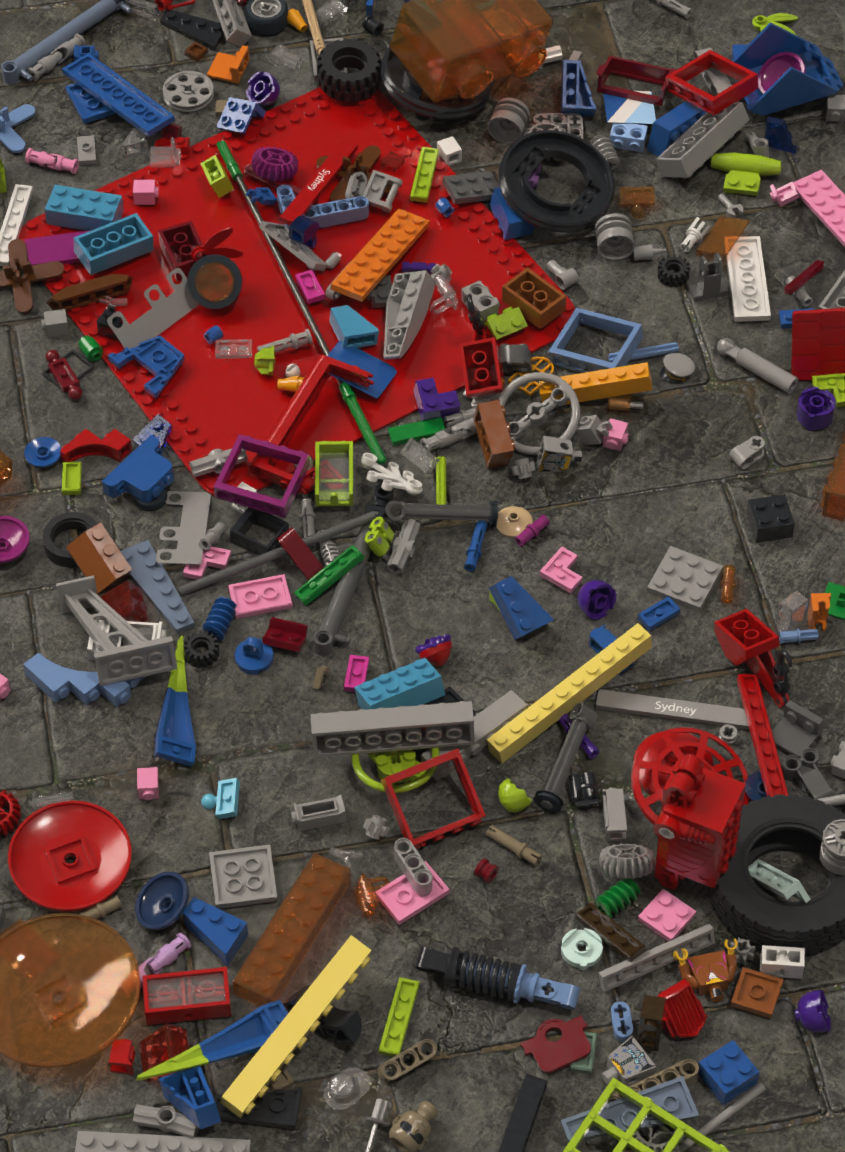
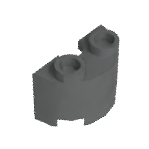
M501 344L499 346L503 373H509L511 370H518L520 373H532L531 351L528 349L527 344Z

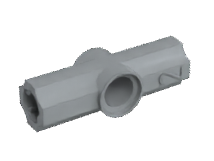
M232 448L225 451L214 449L208 456L190 461L193 476L198 477L213 471L220 474ZM242 449L235 464L248 461L246 450Z

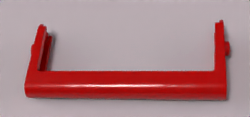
M319 355L265 441L278 446H286L324 384L331 376L329 373L364 387L374 384L372 380L368 379L372 378L373 375L360 369L358 366L349 365L326 355ZM257 453L249 465L250 472L257 477L287 489L293 475L274 467L278 459ZM304 479L297 493H307L305 491L306 485L304 484Z

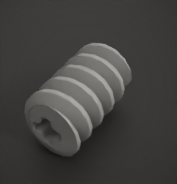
M603 135L595 136L590 144L600 151L612 170L616 169L620 165V160L611 139Z

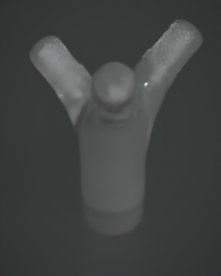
M106 296V299L99 300V302L113 307L128 305L127 298L114 299Z
M331 847L329 855L343 859L348 867L351 866L349 858L363 856V853H354V850L344 851Z

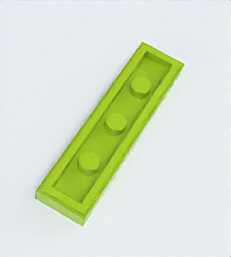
M422 147L410 201L428 202L439 149Z
M399 977L380 1043L379 1054L394 1057L401 1053L420 981Z

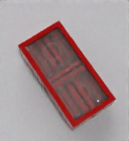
M227 967L142 976L147 1025L232 1016Z

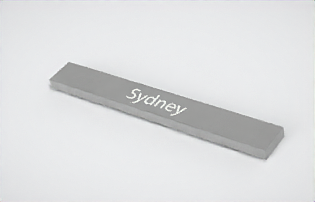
M598 689L596 709L716 726L729 724L738 729L749 730L745 710L742 708Z

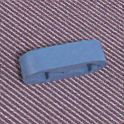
M615 1002L611 1007L613 1033L618 1041L625 1042L633 1036L630 1008L624 1002ZM620 1009L623 1012V1018L619 1017L617 1010ZM621 1025H624V1029L627 1031L626 1034H622V1031H620Z

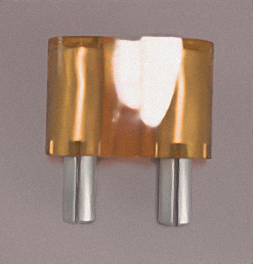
M639 392V393H633V394H642V395H645V392ZM633 394L609 397L608 410L630 412L631 408L643 409V403L631 402Z

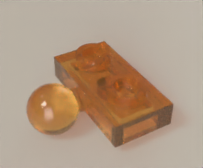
M620 187V206H634L631 209V216L635 219H641L645 214L644 208L641 206H655L654 187Z

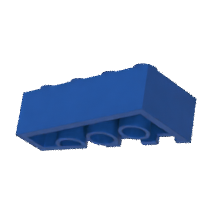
M685 101L654 121L647 151L659 157L697 122L706 111Z

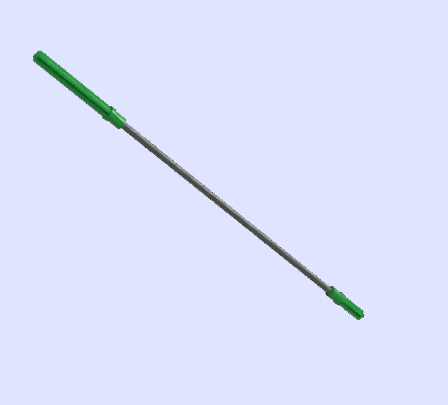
M221 140L217 142V148L226 164V168L233 180L237 181L258 225H260L263 219L255 203L250 202L252 197L246 196L248 189L242 180L243 175L239 165L234 160L226 142ZM261 229L324 355L328 356L330 351L272 237ZM336 378L340 385L339 390L344 402L348 405L371 453L377 457L376 463L379 465L385 464L387 462L386 457L356 400L355 393L349 384Z

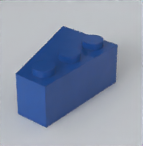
M512 576L489 587L514 639L522 637L554 620Z

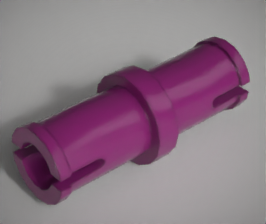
M541 515L540 518L532 524H528L526 529L514 538L515 542L520 547H523L532 538H536L539 532L550 524V521L545 515Z

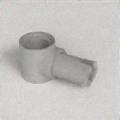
M754 132L746 134L745 139L751 145L754 155L770 156L767 139L758 138Z
M555 260L548 262L547 269L555 275L556 283L560 289L565 290L579 281V276L573 268L567 270L565 267H561Z

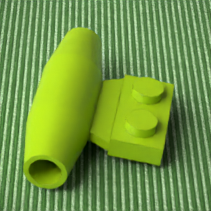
M716 153L711 159V168L729 172L726 174L723 192L758 196L761 183L760 176L780 175L782 161L753 154Z

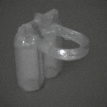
M171 138V146L150 147V167H175V165H180V158H182V155H180L181 149L176 148L174 138Z
M438 275L434 279V283L441 298L435 300L430 305V311L437 314L449 307H453L456 310L458 299L455 296L456 292L444 275ZM443 301L446 303L439 309H434L437 304Z

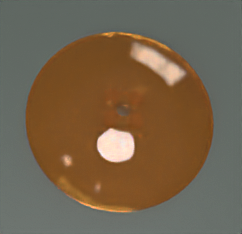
M55 913L38 916L24 921L4 933L0 937V1053L20 1064L40 1068H56L85 1061L110 1046L130 1023L140 996L141 983L138 964L134 953L125 939L109 925L92 917L73 913ZM57 994L64 995L61 1001L53 1000Z

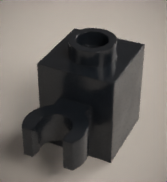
M109 305L108 310L105 309L96 321L99 334L117 340V336L107 323L108 317L116 312V308ZM116 316L112 319V324L114 327L120 328L123 325V320Z

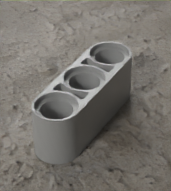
M406 838L398 839L394 844L395 861L415 892L423 896L428 895L433 888L432 873L412 842Z

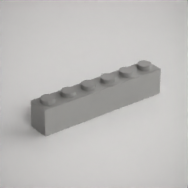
M510 690L473 717L474 745L439 747L440 755L458 748L465 763L469 757L477 755L488 744V738L525 711L527 704ZM431 748L421 755V763L432 758ZM452 760L437 766L435 773L432 775L436 781L451 773L454 769Z

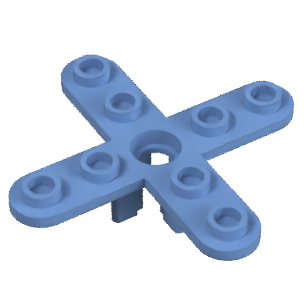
M30 104L22 105L11 112H8V107H4L0 111V141L13 153H20L26 148L25 141L12 128L35 115V108Z

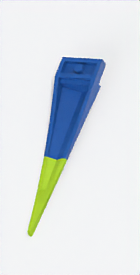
M181 635L175 652L177 669L171 670L155 737L154 756L192 767L195 763L196 744L188 702L183 636Z
M280 1000L262 1005L203 1042L139 1074L136 1080L148 1079L258 1052L288 1015V1012Z

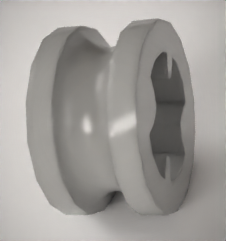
M729 724L723 725L720 728L719 738L728 745L733 744L737 738V729ZM728 732V734L731 733L732 735L728 737V735L725 736V733Z

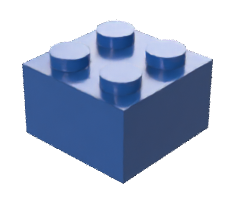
M734 1040L699 1061L698 1075L723 1106L758 1084L759 1070Z

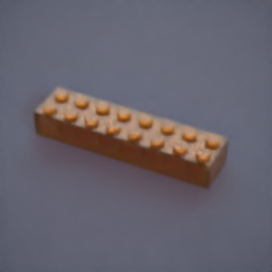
M314 853L234 978L233 989L235 995L259 1006L278 1000L351 883L350 868Z

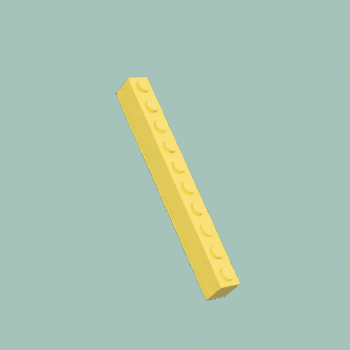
M637 623L488 738L489 752L501 764L557 722L564 714L570 712L577 703L584 701L651 649V635Z
M352 935L348 938L223 1094L220 1101L222 1105L239 1118L245 1113L248 1115L256 1105L253 1102L257 1097L262 1098L269 1089L267 1085L271 1080L273 1082L277 1080L282 1072L280 1068L284 1064L288 1065L294 1058L293 1052L297 1047L301 1049L308 1040L306 1038L307 1034L310 1031L312 1033L315 1032L320 1025L319 1019L323 1015L326 1017L332 1010L333 1006L331 1004L334 1000L339 1001L346 992L344 989L348 983L352 985L358 977V970L360 968L365 969L371 961V958H369L371 949Z

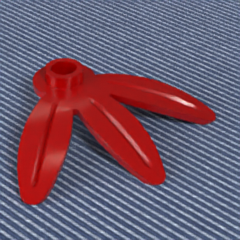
M229 227L214 233L203 246L195 247L191 252V258L194 262L207 255H222L230 259L241 257L244 253L231 247H216L233 233V228ZM210 264L206 266L220 280L224 282L231 281L229 274L222 265Z

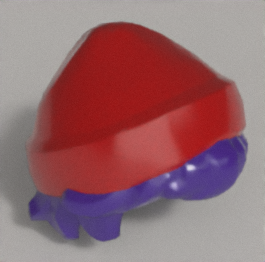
M445 634L443 637L439 635L430 638V640L426 639L425 644H419L415 651L420 659L426 658L431 665L441 667L448 661L451 649L453 648L450 634Z

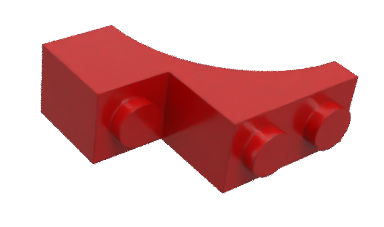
M84 429L72 441L62 447L60 450L62 463L74 462L87 456H105L121 462L132 452L131 439L116 429L107 433L103 439Z

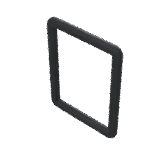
M71 350L61 358L66 359L71 354H74L90 366L77 376L79 380L90 372L94 365L75 350ZM48 368L42 372L43 376L59 387L56 380L47 374L50 370Z

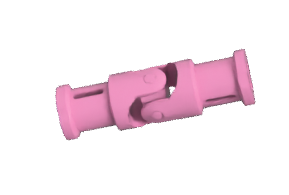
M29 148L26 152V163L30 164L32 162L39 164L41 167H48L58 171L66 170L72 174H76L78 171V159L71 160L62 155L48 154L45 151L37 152L33 151L32 148Z

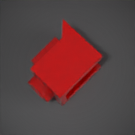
M113 1040L109 1064H111L110 1072L134 1075L133 1063L136 1052L131 1040Z

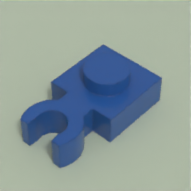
M256 187L255 190L249 189L246 193V196L252 197L251 203L258 201L261 205H274L277 201L269 187Z

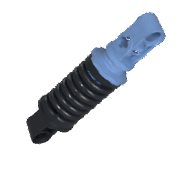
M456 946L453 947L450 954L428 947H420L415 968L423 972L443 975L444 985L458 987L460 985L462 989L468 988V990H475L477 993L483 992L485 995L491 993V996L497 997L499 995L501 999L507 997L509 1001L515 1004L519 1002L520 998H524L532 1003L535 999L570 1010H575L581 988L572 984L540 978L539 973L527 972V965L511 963L509 968L508 961H504L501 966V959H496L494 963V958L488 957L486 962V956L481 955L478 960L477 953H473L470 958L469 951H464L463 953ZM548 987H550L552 989V992H549L548 995H545L544 990H547Z

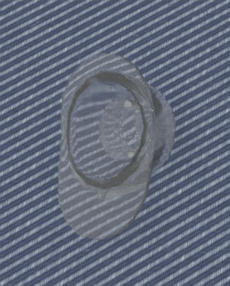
M353 1067L343 1070L335 1075L325 1087L324 1098L326 1103L333 1109H348L368 1092L371 1085L370 1077L360 1068Z

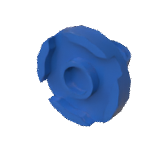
M248 637L247 640L240 643L234 655L239 669L244 673L253 675L259 674V671L264 669L265 671L268 670L273 664L274 659L272 647L263 644L261 639L255 637Z

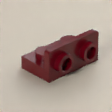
M271 617L269 629L264 634L262 643L300 652L306 643L308 626Z

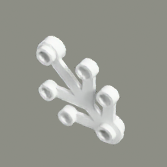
M363 454L361 459L362 466L367 469L374 468L381 472L368 471L367 480L377 482L378 479H383L381 487L386 491L399 488L405 489L410 495L422 493V483L413 478L414 474L412 472L404 471L401 477L398 464L389 462L386 469L376 463L377 457L374 454Z

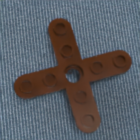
M377 146L366 147L362 153L358 154L353 165H351L350 158L342 157L343 168L337 174V177L342 179L330 194L331 202L346 199L345 192L349 178L354 171L363 172L367 177L368 184L372 174L369 171L381 156V150ZM322 156L317 159L318 169L329 156ZM387 184L383 194H389L392 184Z
M14 239L8 244L10 265L3 266L4 271H0V288L13 286L16 310L19 313L26 314L33 309L31 282L58 278L63 275L65 268L59 261L31 265V262L27 259L25 242L21 239ZM20 271L25 272L24 276H21Z

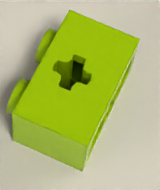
M216 155L200 163L211 187L219 198L234 190L224 167Z

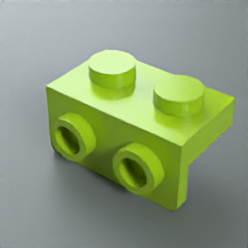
M512 307L506 308L502 311L503 314L498 316L496 313L487 317L485 322L492 337H495L496 340L528 327L519 307L514 309Z

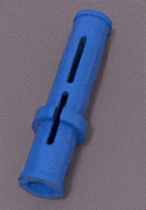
M482 520L477 521L475 524L471 544L466 551L467 559L464 569L469 572L476 570L478 559L482 554L481 547L488 526Z

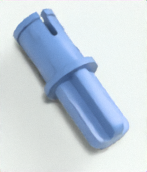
M796 628V630L779 632L780 644L792 642L800 644L801 641L816 640L819 637L817 629L799 630V628Z

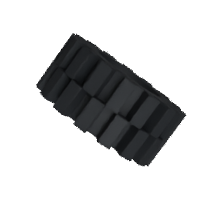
M673 254V257L667 255V259L663 257L662 261L660 260L658 264L659 281L663 282L665 286L669 284V287L675 285L676 288L678 284L683 286L689 280V261L685 257L682 259L681 255L676 257V254ZM670 269H676V270H679L680 272L673 273V272H669L668 270H670Z
M199 631V634L193 632V636L188 635L183 645L187 662L191 663L193 667L197 664V668H201V665H204V668H206L208 663L213 665V661L216 662L219 657L218 639L214 638V634L211 633L209 635L208 631L202 634V631ZM199 646H206L209 648V650L203 653H198L194 651V649Z

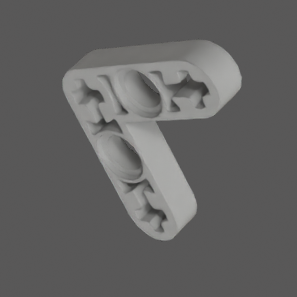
M540 113L533 117V125L535 122L541 123L539 121L542 120L544 122L550 120V123L560 120L562 123L557 125H562V128L566 129L567 133H579L578 137L583 139V118L579 114ZM573 121H576L577 126H573Z

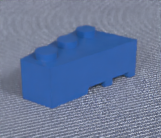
M563 60L561 67V113H576L585 117H594L596 106L593 102L581 61Z
M500 187L495 188L490 201V207L495 219H498V226L503 231L504 240L532 234L535 226L519 217L505 201Z
M195 897L192 898L183 912L184 925L201 942L203 941L210 948V951L216 954L223 961V964L228 967L248 937L247 922Z
M200 1066L180 1070L158 1078L164 1098L198 1128L203 1129L221 1122L216 1103Z

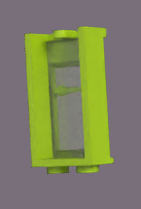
M353 441L316 442V506H353Z

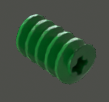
M622 878L615 886L613 885L609 890L604 891L603 895H599L595 904L599 910L612 919L611 913L616 916L618 915V909L621 911L625 909L624 904L630 906V900L633 902L637 901L636 894L640 895V889L631 878Z

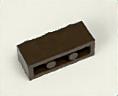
M644 995L638 1043L644 1051L659 1050L666 998Z

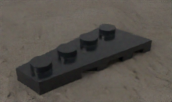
M167 9L160 19L161 25L177 33L182 32L185 37L189 39L194 38L198 40L199 44L210 46V49L213 51L216 50L224 37V32L219 22L174 10L168 11Z
M295 1087V1090L284 1091V1089H275L274 1092H266L262 1098L257 1097L253 1102L256 1104L253 1110L248 1115L245 1113L241 1118L220 1103L223 1094L213 1095L221 1120L296 1129L303 1089L302 1087Z

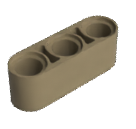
M425 1039L387 1060L378 1068L379 1078L384 1082L392 1081L429 1060L437 1052L436 1044L430 1039ZM423 1044L429 1048L428 1055H424L421 1051ZM404 1055H408L411 1058L410 1066L404 1064ZM386 1066L392 1067L394 1071L392 1077L386 1075Z

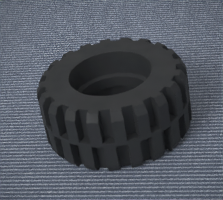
M344 38L342 41L336 40L333 44L329 43L326 48L322 49L317 59V79L321 90L327 93L329 97H334L338 101L345 100V102H358L362 98L364 100L369 95H373L381 82L380 69L382 61L378 51L373 46L367 45V42H360L354 38L353 40ZM351 67L356 68L360 71L355 73H345L339 71V69Z

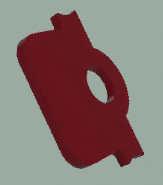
M582 1015L567 1022L560 1019L547 1020L539 1026L535 1037L520 1043V1046L525 1050V1056L533 1055L540 1070L547 1074L577 1062L591 1053V1045L583 1032L584 1029L588 1028V1025L583 1021ZM552 1029H558L562 1032V1037L556 1042H550L546 1039V1034Z

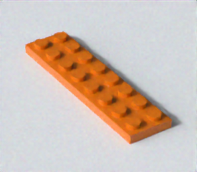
M398 209L331 283V290L363 302L429 227L430 220Z

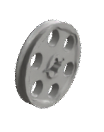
M196 71L176 73L170 76L163 85L164 101L172 109L181 112L200 110L206 107L214 96L213 83L210 78ZM183 78L187 79V81L181 82L179 80ZM199 80L204 81V82L201 83V84L195 83L196 81H199ZM169 88H175L176 90H174V91H169L168 89H169ZM202 92H208L209 94H207V95H202L201 93H202ZM174 99L181 100L180 102H173ZM197 101L196 104H190L189 102Z

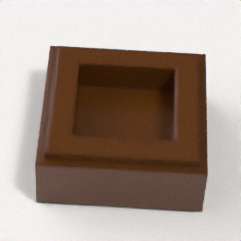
M194 42L184 51L185 56L198 62L208 53V48Z

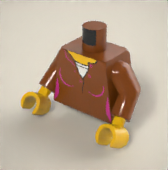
M727 939L724 941V946L728 949V953L722 950L687 958L688 952L685 948H682L683 957L680 958L678 952L674 951L673 957L679 961L678 967L682 980L686 979L691 984L692 989L696 990L699 995L710 994L713 1002L723 1000L722 991L728 989V985L733 981L737 969L736 953L734 952V949L738 946L736 939H734V946L732 948L728 947Z

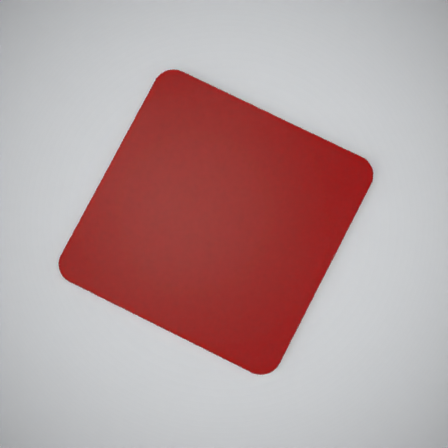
M319 87L266 111L264 118H251L245 134L225 130L190 146L188 153H175L94 190L122 195L124 211L121 219L137 213L153 235V251L93 275L89 274L82 262L64 264L65 271L62 276L42 280L50 293L54 295L68 286L106 275L123 274L133 277L128 293L67 310L66 313L84 336L93 337L102 347L103 355L101 359L192 476L190 461L206 457L214 449H222L223 451L231 449L239 434L265 441L295 394L290 391L278 390V379L287 378L286 368L290 364H296L300 368V376L305 378L317 357L324 355L237 181L233 180L226 168V164L217 148V142L221 140L226 142L234 160L238 163L243 175L242 180L247 189L255 190L256 187H269L276 198V188L244 173L245 166L251 165L254 152L257 149H261V147L267 148L269 146L274 148L275 146L283 150L287 149L288 152H292L298 160L296 175L293 176V179H288L285 182L300 189H303L318 170L317 159L322 156H329L342 139L358 144L357 151L350 158L351 165L356 161L358 154L362 153L366 147L377 146L381 150V156L369 172L372 173L373 170L403 181L392 202L391 212H384L380 208L369 205V216L364 220L294 233L324 262L333 252L342 254L341 260L333 269L325 268L324 271H313L324 294L332 281L398 209L430 220L429 227L385 276L391 275L392 285L395 274L408 273L402 272V262H410V264L412 262L427 263L426 265H429V263H438L440 266L446 264L452 271L450 275L452 279L445 286L442 283L435 285L428 311L417 336L405 354L397 359H384L386 307L372 308L371 301H368L367 297L361 302L343 294L336 301L325 296L323 300L308 304L296 281L295 275L311 269L307 267L306 263L273 239L330 352L339 342L329 322L331 308L348 305L378 328V343L376 345L359 347L358 349L393 366L397 373L378 399L350 385L373 433L419 411L413 392L416 380L434 378L438 393L458 391L465 387L459 344L471 342L474 329L469 320L468 308L461 301L462 288L480 280L484 286L489 288L491 295L498 299L500 304L498 315L503 314L502 311L510 307L502 301V286L527 267L564 294L515 238L504 240V234L499 229L498 220L495 219L494 215L481 201L453 203L442 183L443 176L456 174L439 155L428 202L410 201L422 147H432L379 89L364 100L362 98L358 102H345V100L338 101L334 97H329ZM214 155L217 156L234 188V190L220 198L211 187L200 164ZM336 176L318 198L317 204L331 202L330 194L342 178ZM134 180H155L156 187H159V197H156L155 205H134ZM383 194L381 201L385 202L388 194ZM441 198H446L454 208V212L449 217L445 218L435 207L436 202ZM258 201L255 203L263 221L284 225V223L279 222L281 213L278 201L274 205H261ZM44 213L29 220L22 227L18 239L25 242V239L86 230L49 225L46 222ZM192 221L204 245L214 233L231 227L233 228V233L216 247H231L244 253L241 257L230 258L238 266L242 275L241 292L233 303L223 308L211 309L199 304L157 335L162 336L183 353L185 360L159 396L154 398L144 390V384L155 376L135 359H132L120 369L108 360V355L113 352L114 354L123 352L124 347L119 339L115 340L99 334L96 321L105 309L108 310L110 305L116 308V312L120 311L128 323L131 324L152 308L144 296L145 290L154 284L158 285L166 297L175 292L167 280V275L172 270L160 247L158 230ZM226 267L224 268L230 276V282L220 280L219 285H213L211 281L217 277L211 272L198 275V287L205 297L217 300L224 298L231 291L233 278ZM174 274L172 275L173 283L180 284L182 280L176 281ZM153 289L149 292V297L151 300L157 301L160 294L157 290ZM566 296V310L542 329H539L524 317L528 327L497 340L498 348L501 344H527L532 354L555 342L575 311L573 303ZM217 325L222 330L224 337L210 345L203 334ZM486 326L487 338H492V334L488 326ZM305 329H309L313 340L312 345L306 344L299 346L298 349L289 348L275 353L276 363L273 376L262 375L255 368L254 360L255 354L258 353L257 346L285 339L292 333L298 334L305 332ZM332 375L324 384L286 445L289 449L309 454L313 463H315L316 442L353 441L355 443L364 438L348 405L343 400L336 377ZM246 450L248 461L235 464L226 484L235 487L244 482L256 489L257 492L274 484L250 472L249 465L257 453ZM278 459L274 464V467L290 474H294L296 470L295 464ZM213 471L198 477L193 476L204 491L215 497L213 487L219 474Z

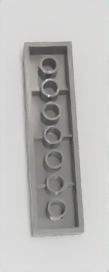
M472 701L310 714L314 757L475 744Z

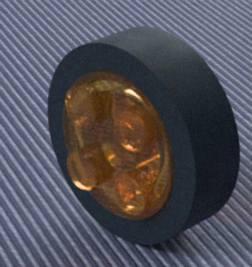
M207 255L195 262L190 269L188 288L194 300L200 305L211 309H219L230 305L237 299L242 289V275L238 266L231 259L222 255Z

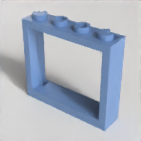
M576 308L548 351L550 362L555 366L581 373L626 366L643 339L642 324ZM579 324L629 336L612 363L564 350Z

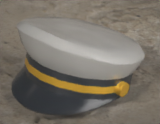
M671 353L664 357V367L661 369L660 375L666 382H684L691 377L695 370V364L691 358L684 354Z

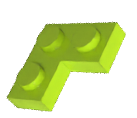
M845 373L812 376L813 387H819V390L823 391L826 389L833 393L836 407L845 406Z

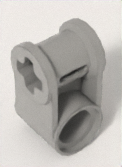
M753 436L744 443L734 447L729 457L742 470L746 469L764 457L763 448L765 441L759 436Z

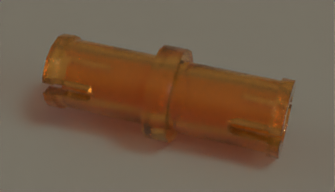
M733 565L724 566L723 579L720 584L722 588L721 602L726 604L733 602V589L736 587V582L734 581L736 569Z

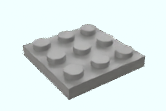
M670 546L651 579L647 592L662 598L669 596L675 603L700 612L723 571V566Z
M270 844L209 852L216 908L221 909L278 901Z

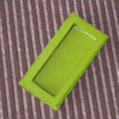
M82 461L63 462L62 495H81Z

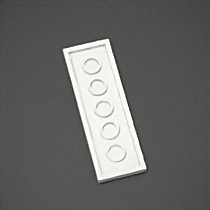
M760 236L725 237L724 245L734 321L771 320Z

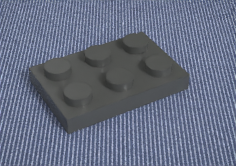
M491 171L443 176L442 183L454 204L491 200L494 189L499 188Z

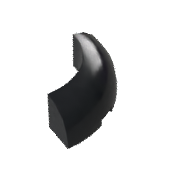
M310 985L303 987L283 1003L289 1012ZM333 1006L326 1017L323 1015L319 1019L320 1025L314 1033L324 1039L327 1037L336 1039V1043L339 1044L355 1043L362 1030L361 1017L358 1011H345Z

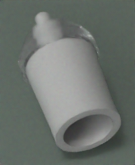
M654 243L636 246L633 251L634 261H655L661 257L663 252H666V249H661L660 245Z

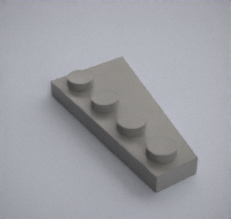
M262 221L259 225V228L306 263L309 269L324 271L327 267V264L285 225Z

